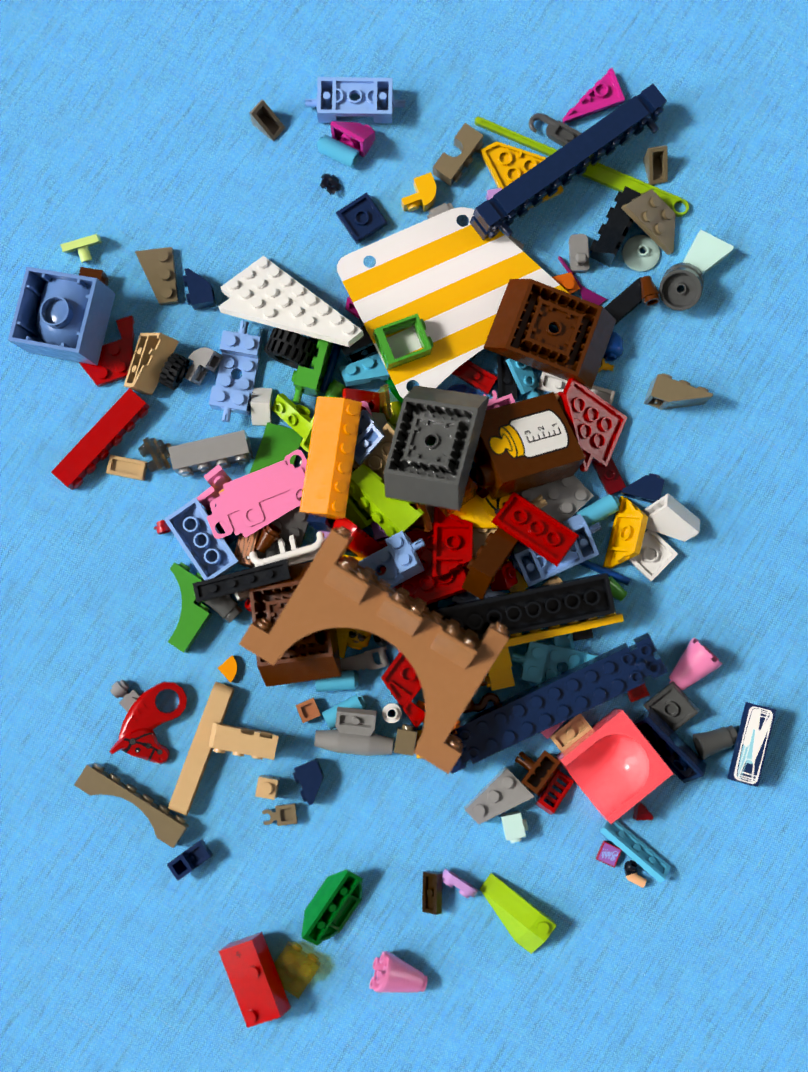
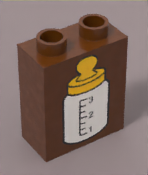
M554 392L486 410L473 460L476 464L474 469L476 482L480 488H487L492 500L511 495L513 492H521L571 477L586 459Z

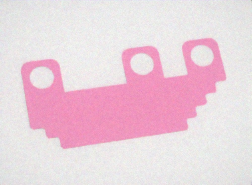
M297 449L285 456L284 461L286 465H290V458L293 455H299L302 458V464L299 467L303 468L304 473L306 472L307 459L301 450ZM302 489L296 493V498L299 501L302 497ZM290 490L258 502L264 516V520L250 527L246 526L240 510L228 514V518L235 535L242 533L246 538L298 506L295 505ZM219 496L210 502V507L214 508L216 504L215 501L220 499L221 497ZM250 509L247 511L246 517L249 521L253 522L258 519L259 513L255 509ZM220 521L221 526L226 532L228 529L227 524Z
M282 460L223 484L224 491L219 493L221 498L215 501L216 507L211 508L212 515L207 516L214 537L221 539L232 534L233 528L228 514L240 510L246 526L250 527L262 522L264 516L258 502L290 490L295 505L300 507L301 501L296 498V493L298 490L303 489L305 478L303 468H294L293 464L286 465V462ZM255 509L258 511L259 517L256 521L252 522L247 519L246 513L248 510ZM220 521L225 522L228 526L224 534H219L215 530L216 524Z

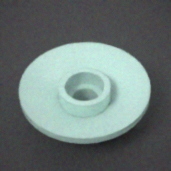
M636 235L625 243L622 256L629 268L634 271L645 272L657 264L660 257V249L649 236ZM639 249H644L646 253H640Z

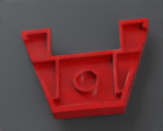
M132 315L116 320L122 339L102 346L98 366L79 362L98 387L127 377L134 354V317Z
M399 652L381 676V679L417 728L425 718V711L414 704L412 700L422 686L410 662Z

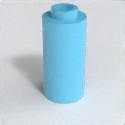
M328 135L320 137L317 142L319 153L350 168L355 166L359 157V150Z
M608 494L580 510L576 515L581 514L589 527L619 511L618 506H620V502L615 495L612 497Z
M354 670L341 671L342 676L315 680L316 692L356 689V685H359L358 673L355 674Z
M356 694L325 710L322 714L329 728L333 729L336 726L337 707L364 709L367 705L363 697H358Z

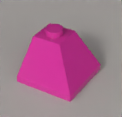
M332 121L330 124L332 138L359 150L360 156H366L375 141V131L372 127L358 122Z

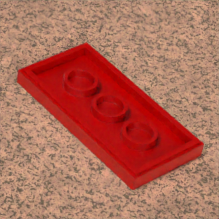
M515 492L512 493L492 520L493 524L557 567L579 537L577 533Z

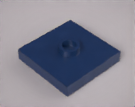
M367 192L336 212L337 217L356 245L388 225V222Z

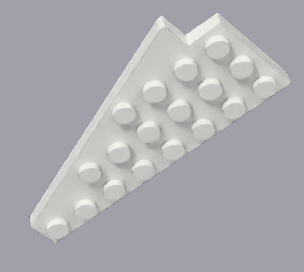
M264 256L220 287L222 293L229 298L218 306L223 314L350 347L364 336L363 330Z

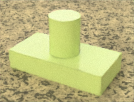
M94 234L60 244L64 253L77 250L81 263L92 260L88 247L102 243L100 235Z

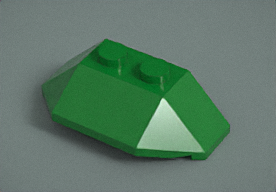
M348 869L328 876L305 909L301 937L318 946L322 941L338 934L362 900L363 879Z

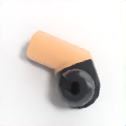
M627 861L624 865L626 879L643 888L647 879L638 875L637 863L635 861Z

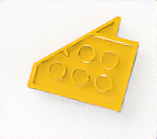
M500 142L492 143L480 149V154L497 187L502 189L546 159V157ZM562 186L558 187V191L551 197L548 195L544 197L542 203L563 193Z

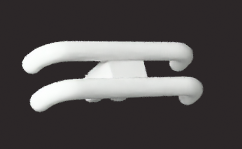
M318 531L315 543L298 548L295 536L290 535V551L286 552L285 542L280 538L278 539L280 554L260 559L257 553L252 551L249 557L255 567L285 559L288 560L289 566L313 560L326 538H324L322 531Z

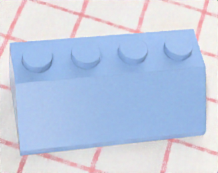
M195 497L164 520L203 579L208 580L225 575L239 560L224 538L216 539L207 520L208 514Z

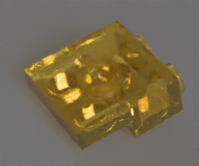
M288 941L274 964L283 988L299 999L321 963L316 955L312 953L307 954L302 950L301 945Z

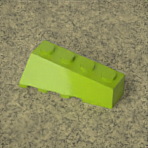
M362 464L351 474L349 494L358 502L360 507L365 509L373 521L378 523L387 536L391 537L400 531L406 532L420 518L424 511L420 508L416 510L410 505L412 502L386 498L385 485L382 483L383 479L365 464Z

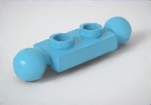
M510 358L507 359L506 363L521 395L528 393L527 399L541 396L539 392L534 390L540 385L531 366Z

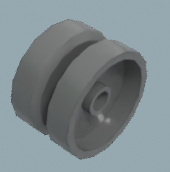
M690 263L672 265L666 270L660 283L659 293L661 300L667 307L673 310L682 311L691 308L698 302L703 291L704 279L702 273L696 266Z

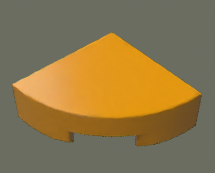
M233 655L218 667L230 683L237 674V661Z

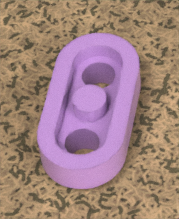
M446 868L443 871V883L451 888L454 885L460 889L459 893L468 899L470 896L475 897L478 890Z

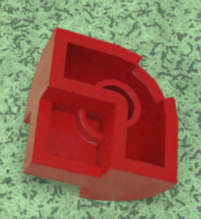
M348 518L335 520L333 528L343 526L352 532L350 535L354 539L348 549L357 556L366 558L383 548L382 545Z

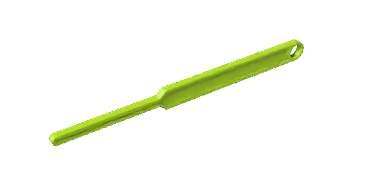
M478 116L475 118L477 126L542 154L550 156L557 151ZM597 163L594 166L589 165L582 174V176L616 191L623 192L625 186L641 194L652 189L676 213L675 216L677 217L684 216L689 210V204L686 200L601 163ZM682 203L685 205L686 210L679 213L675 210L674 205Z

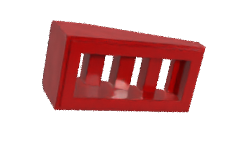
M558 771L535 804L548 814H554L574 783V780ZM557 779H560L561 781H563V782L566 783L567 785L564 787L563 785H561L560 783H558L556 780H557ZM553 785L556 786V787L559 788L562 792L559 793V792L556 791L554 788H552V786H553ZM548 793H552L554 796L557 797V799L555 800L554 798L549 796ZM544 799L552 803V807L544 802Z

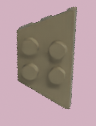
M652 189L642 193L621 207L667 255L674 252L676 213Z

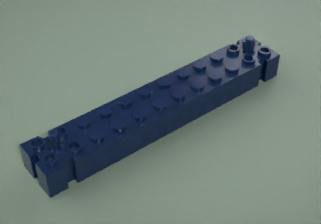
M651 84L638 96H634L493 195L490 200H486L476 207L470 224L483 241L488 237L491 239L499 233V228L507 237H510L513 231L509 226L514 222L513 219L517 216L523 217L530 207H537L542 203L544 197L554 195L558 191V187L568 185L575 175H582L589 165H596L605 154L609 156L613 153L616 146L619 144L623 146L630 140V136L640 134L644 130L643 126L647 125L653 134L656 133L659 128L655 122L659 119L657 116L664 111L663 107L667 100L656 86Z
M648 633L633 639L635 644L630 647L626 643L460 721V723L456 724L455 730L449 734V736L453 734L460 738L463 744L462 754L450 771L451 774L466 768V763L469 760L474 764L646 683L644 678L651 675L655 679L668 673L659 654L653 655L657 649Z

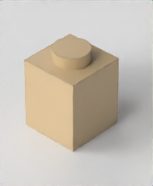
M260 775L255 796L275 800L278 794L280 778Z

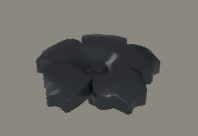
M323 174L321 176L320 186L322 189L326 188L330 195H334L335 192L341 190V185L338 183L339 180L335 175Z

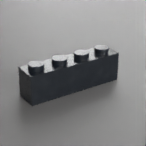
M626 186L623 192H618L614 200L617 202L615 208L611 207L606 215V218L609 220L606 224L602 223L598 231L600 237L598 241L594 239L589 249L592 251L590 258L609 267L611 266L633 222L621 207L640 196L641 193Z

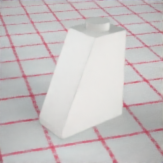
M669 493L642 510L648 516L646 525L648 530L684 542L700 533V519Z

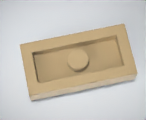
M580 713L554 732L550 739L561 752H564L590 731L592 727Z

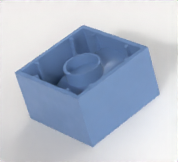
M26 267L8 341L31 354L98 366L115 293L97 278Z

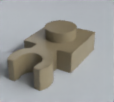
M296 803L276 805V811L274 812L271 809L262 811V814L267 813L271 816L270 820L263 822L264 825H270L275 820H277L278 826L298 823Z

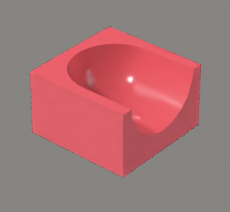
M616 708L592 726L590 731L564 752H560L555 756L601 816L610 824L614 823L674 774L626 713Z

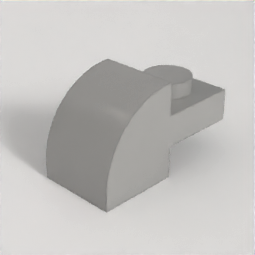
M206 347L195 350L188 357L194 362L189 367L185 378L200 386L208 370L216 371L223 356Z

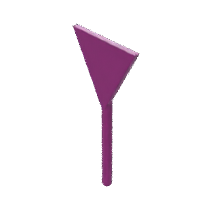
M558 257L568 273L571 272L580 287L582 299L597 305H601L607 300L583 287L562 257Z

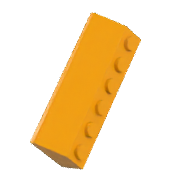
M317 397L299 512L334 520L345 518L362 402L347 398Z

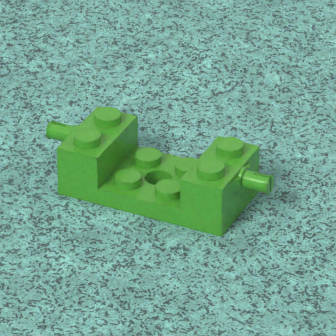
M311 337V339L318 340L316 346L318 354L313 357L311 365L313 369L298 366L297 371L294 370L292 375L293 386H295L293 402L300 403L302 394L314 397L320 395V388L333 347L332 342Z

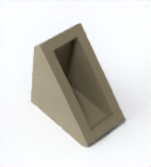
M262 99L249 113L252 124L272 141L286 128Z
M667 145L648 148L643 158L648 184L668 182Z

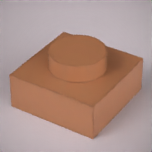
M314 698L296 705L303 723L321 716Z

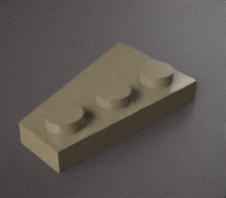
M173 248L135 251L160 306L179 303Z

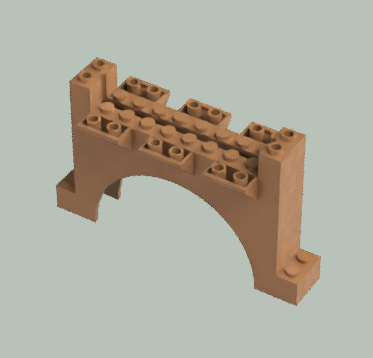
M343 526L333 528L274 626H272L273 623L268 619L258 618L251 623L239 645L274 666L277 660L281 659L295 642L311 633L324 629L355 628L373 633L385 639L407 658L414 668L423 689L425 722L422 734L416 743L417 746L413 753L449 774L462 754L463 748L461 739L453 734L449 736L508 641V628L500 622L496 624L491 622L480 640L477 638V633L470 629L464 630L460 627L461 624L452 618L450 620H442L443 616L438 612L428 611L427 603L418 597L416 599L409 596L410 592L402 587H399V589L396 587L394 589L390 588L391 584L384 579L377 580L376 571L370 567L365 566L363 568L358 564L359 561L352 556H348V558L346 556L343 557L354 537L350 535L352 532Z

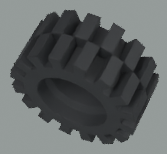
M175 352L174 354L172 353L171 357H168V361L164 363L165 366L162 367L159 383L172 390H175L176 387L178 388L179 383L182 382V379L186 376L185 373L188 371L189 359Z

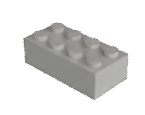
M244 430L168 447L172 468L178 475L183 477L193 476L194 472L198 471L207 473L218 464L222 469L231 467L233 463L241 465L250 462L251 458L254 459L249 436Z

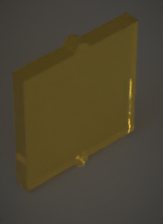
M388 384L380 386L378 391L380 413H384L387 422H389V419L392 418Z

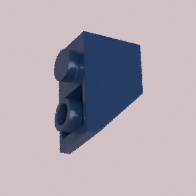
M186 268V275L183 276L185 287H188L189 293L186 294L188 305H192L194 310L216 306L211 283L189 268Z
M317 758L295 767V772L293 773L296 783H300L303 789L300 791L304 802L307 801L309 805L314 803L324 779V773Z

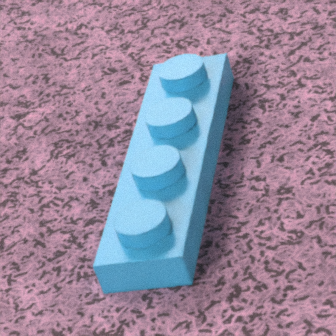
M606 820L604 821L600 829L603 835L661 883L666 879L671 868L669 864L617 820L612 824Z

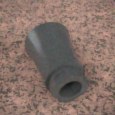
M230 595L204 602L223 619L225 618L228 623L232 622L243 611L237 606L238 603Z
M731 725L693 734V742L698 755L702 760H705L735 745L738 734Z

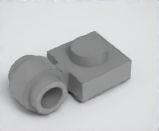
M120 680L112 685L110 692L116 698L123 697L119 704L128 712L140 694L135 689L129 693V685L124 680Z

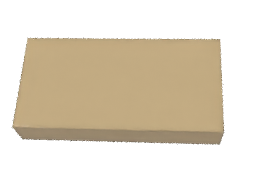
M110 455L106 473L144 481L148 462Z

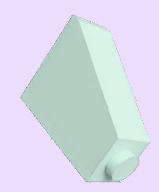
M700 229L682 263H690L696 266L703 275L731 253L734 246Z

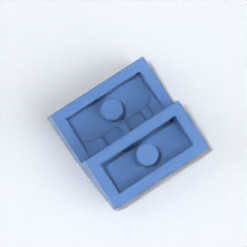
M362 410L360 413L354 460L359 465L386 437L378 423L367 410Z

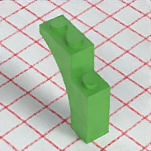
M174 562L170 570L175 575L180 587L182 609L177 627L168 643L183 653H187L212 616V613L209 612L210 608L203 603L198 605L196 602L193 583L204 581L201 574L197 572L194 575L189 572L191 569L189 566L182 562L180 564Z

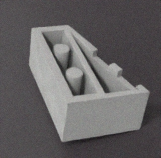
M504 767L464 809L478 824H481L535 796Z

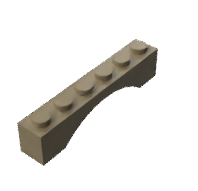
M98 763L86 765L74 784L76 787L90 796L99 794L113 795L133 803L149 819L159 840L172 848L177 846L189 827L185 818L180 815H172L169 813L170 809L162 804L158 806L153 802L154 799L146 794L141 795L136 792L137 788L128 783L125 785L120 782V777L113 773L109 775L104 771L105 768Z

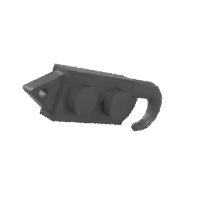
M536 113L529 119V127L534 133L537 132V129L534 127L536 120L548 124L546 128L548 139L561 146H565L582 134L563 122L556 121L543 113Z

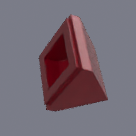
M639 801L635 805L633 813L635 820L654 819V816L643 803Z

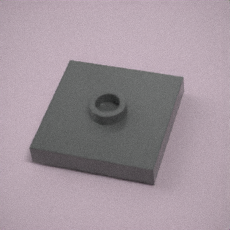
M673 681L643 705L647 710L652 708L674 731L700 711Z

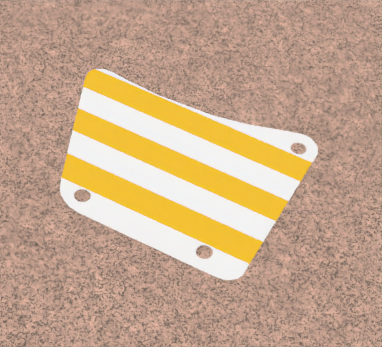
M466 207L450 209L351 252L338 261L337 272L382 361L383 358L373 337L374 329L417 313L419 318L425 322V333L427 337H431L433 342L431 354L387 370L399 395L403 399L409 393L406 387L409 381L415 380L422 387L437 388L459 366L484 349L510 279H533L569 293L500 230L493 238L490 239L488 237L483 241L470 224V220L474 216V209ZM460 215L467 216L469 219L468 225L465 227L459 226L456 221L457 217ZM366 256H373L376 259L374 267L368 268L364 265L363 260ZM413 326L386 335L395 359L423 349Z

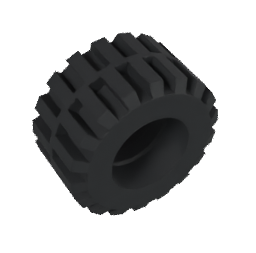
M273 328L264 349L271 358L295 369H298V366L309 368L317 350L316 345L308 338L280 328Z

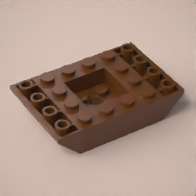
M510 279L484 349L567 381L570 378H574L591 390L616 319L602 306L533 279ZM549 325H556L559 331L552 333L549 330Z
M312 562L289 566L292 576L291 580L249 590L252 622L258 618H265L273 623L272 626H274ZM336 628L320 630L301 638L291 645L274 666L256 655L257 667L266 687L342 676Z

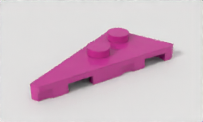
M610 68L604 77L598 80L594 87L589 89L579 102L567 112L566 116L562 119L564 124L625 102L613 68Z

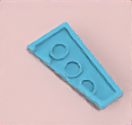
M379 353L339 368V373L346 386L371 383V380L381 379V381L389 380L390 377Z

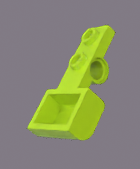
M283 393L278 394L271 410L303 438L300 446L308 453L314 416L311 419L309 417L311 412L307 407L294 404Z

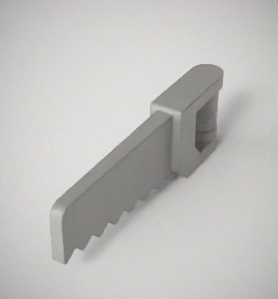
M387 647L376 648L340 659L341 671H359L366 668L368 670H375L389 666L386 655ZM378 652L380 665L374 662L372 653Z

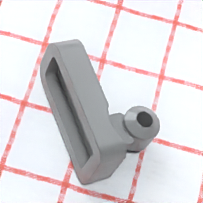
M573 234L568 241L570 270L573 273H586L590 267L588 237L585 234Z

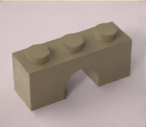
M465 123L454 137V146L459 148L462 153L459 156L451 157L443 152L433 166V175L449 186L454 181L457 183L463 174L462 170L464 167L468 168L472 163V156L475 152L479 153L480 149H482L484 145L482 143L483 134Z

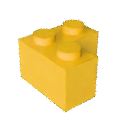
M508 647L502 649L488 671V676H485V681L488 683L486 686L487 688L490 687L491 691L515 686Z

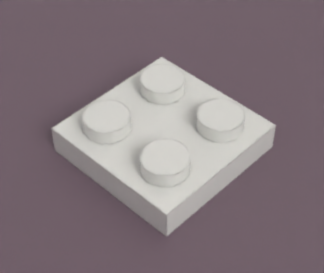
M647 529L644 534L640 554L628 561L651 582L678 553L656 532Z

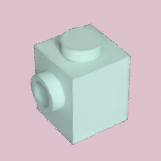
M515 811L500 815L505 839L510 840L511 843L522 841V837H526L525 831H528L526 819H522L521 812Z

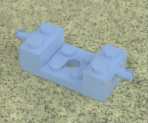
M318 77L317 98L305 99V106L317 107L319 123H331L332 121H337V117H373L374 123H392L394 108H405V100H394L392 78ZM356 93L360 95V98L357 101H353L350 99V96Z
M241 321L239 332L223 330L220 350L223 358L219 364L216 384L211 389L209 405L212 409L224 411L221 420L223 422H230L231 412L245 415L250 413V402L253 388L255 387L263 341L261 337L247 333L249 324L247 321ZM240 370L242 377L240 379H233L232 374L234 371Z
M581 514L563 521V525L577 533L579 537L558 567L520 541L517 542L512 552L514 569H518L529 587L599 555L592 538L593 533L602 530L599 522L588 527Z
M400 531L385 540L388 546L360 560L358 563L363 568L368 566L376 571V576H378L380 567H386L385 574L378 576L377 580L384 579L391 584L390 588H393L424 571L416 550L426 545L422 538L412 543L410 537L403 531Z

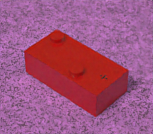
M262 932L231 942L219 950L247 1028L280 1018L291 1008Z

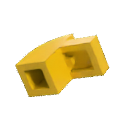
M431 172L414 178L416 193L401 198L404 212L408 210L410 212L415 211L419 206H422L423 211L426 212L434 205L436 200V183Z

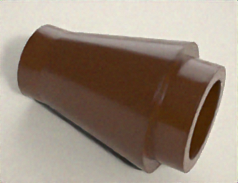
M651 276L642 277L640 279L642 302L646 306L657 304L660 301L659 297L661 295Z
M270 523L264 526L259 541L255 546L256 549L265 553L280 538L281 530Z

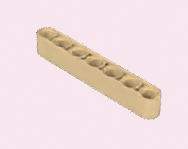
M215 682L168 809L186 816L188 815L213 748L208 746L213 722L223 723L235 688Z

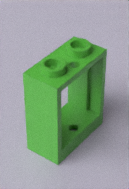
M418 313L374 329L373 337L387 370L431 354L433 342L430 336L427 337L425 322L419 318ZM413 326L423 349L395 359L386 335Z

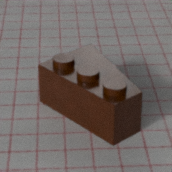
M499 527L494 533L490 532L485 541L487 544L480 546L476 553L477 558H472L467 565L469 571L462 588L481 600L484 598L489 585L493 584L495 576L503 568L518 542L517 539Z

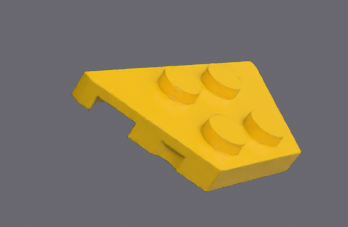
M623 496L619 498V511L615 515L603 567L608 569L640 554L648 516L628 498Z

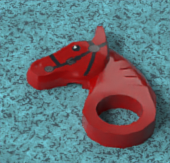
M163 681L143 692L127 712L121 726L119 739L109 752L114 754L122 750L131 756L156 764L165 763L169 758L170 752L164 745L159 743L153 729L182 714L187 702L183 688L175 682ZM162 690H174L179 696V704L171 712H163L156 707L155 698Z

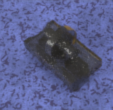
M149 437L143 439L144 444L138 450L143 457L151 454L153 460L147 463L150 472L171 468L167 460L170 457L168 447H172L171 444H164L162 440L157 441L155 438L149 439Z

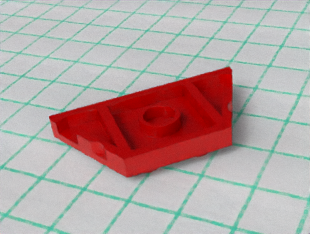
M434 507L432 579L436 580L468 565L473 558V523L465 519L461 520L452 513L449 515L441 511L439 507Z

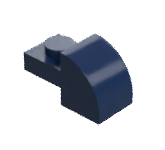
M201 839L170 861L167 866L178 881L212 857L213 854L203 839Z

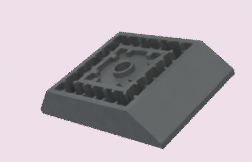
M415 385L403 399L385 465V497L460 511L489 396ZM436 437V443L433 446H428V440Z

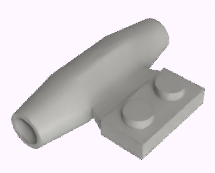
M337 707L335 726L337 729L317 730L314 746L345 754L364 756L391 755L394 739L373 733L375 731L377 711Z

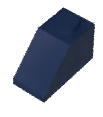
M650 473L623 488L619 495L653 504L661 498L665 480L660 479L659 475Z

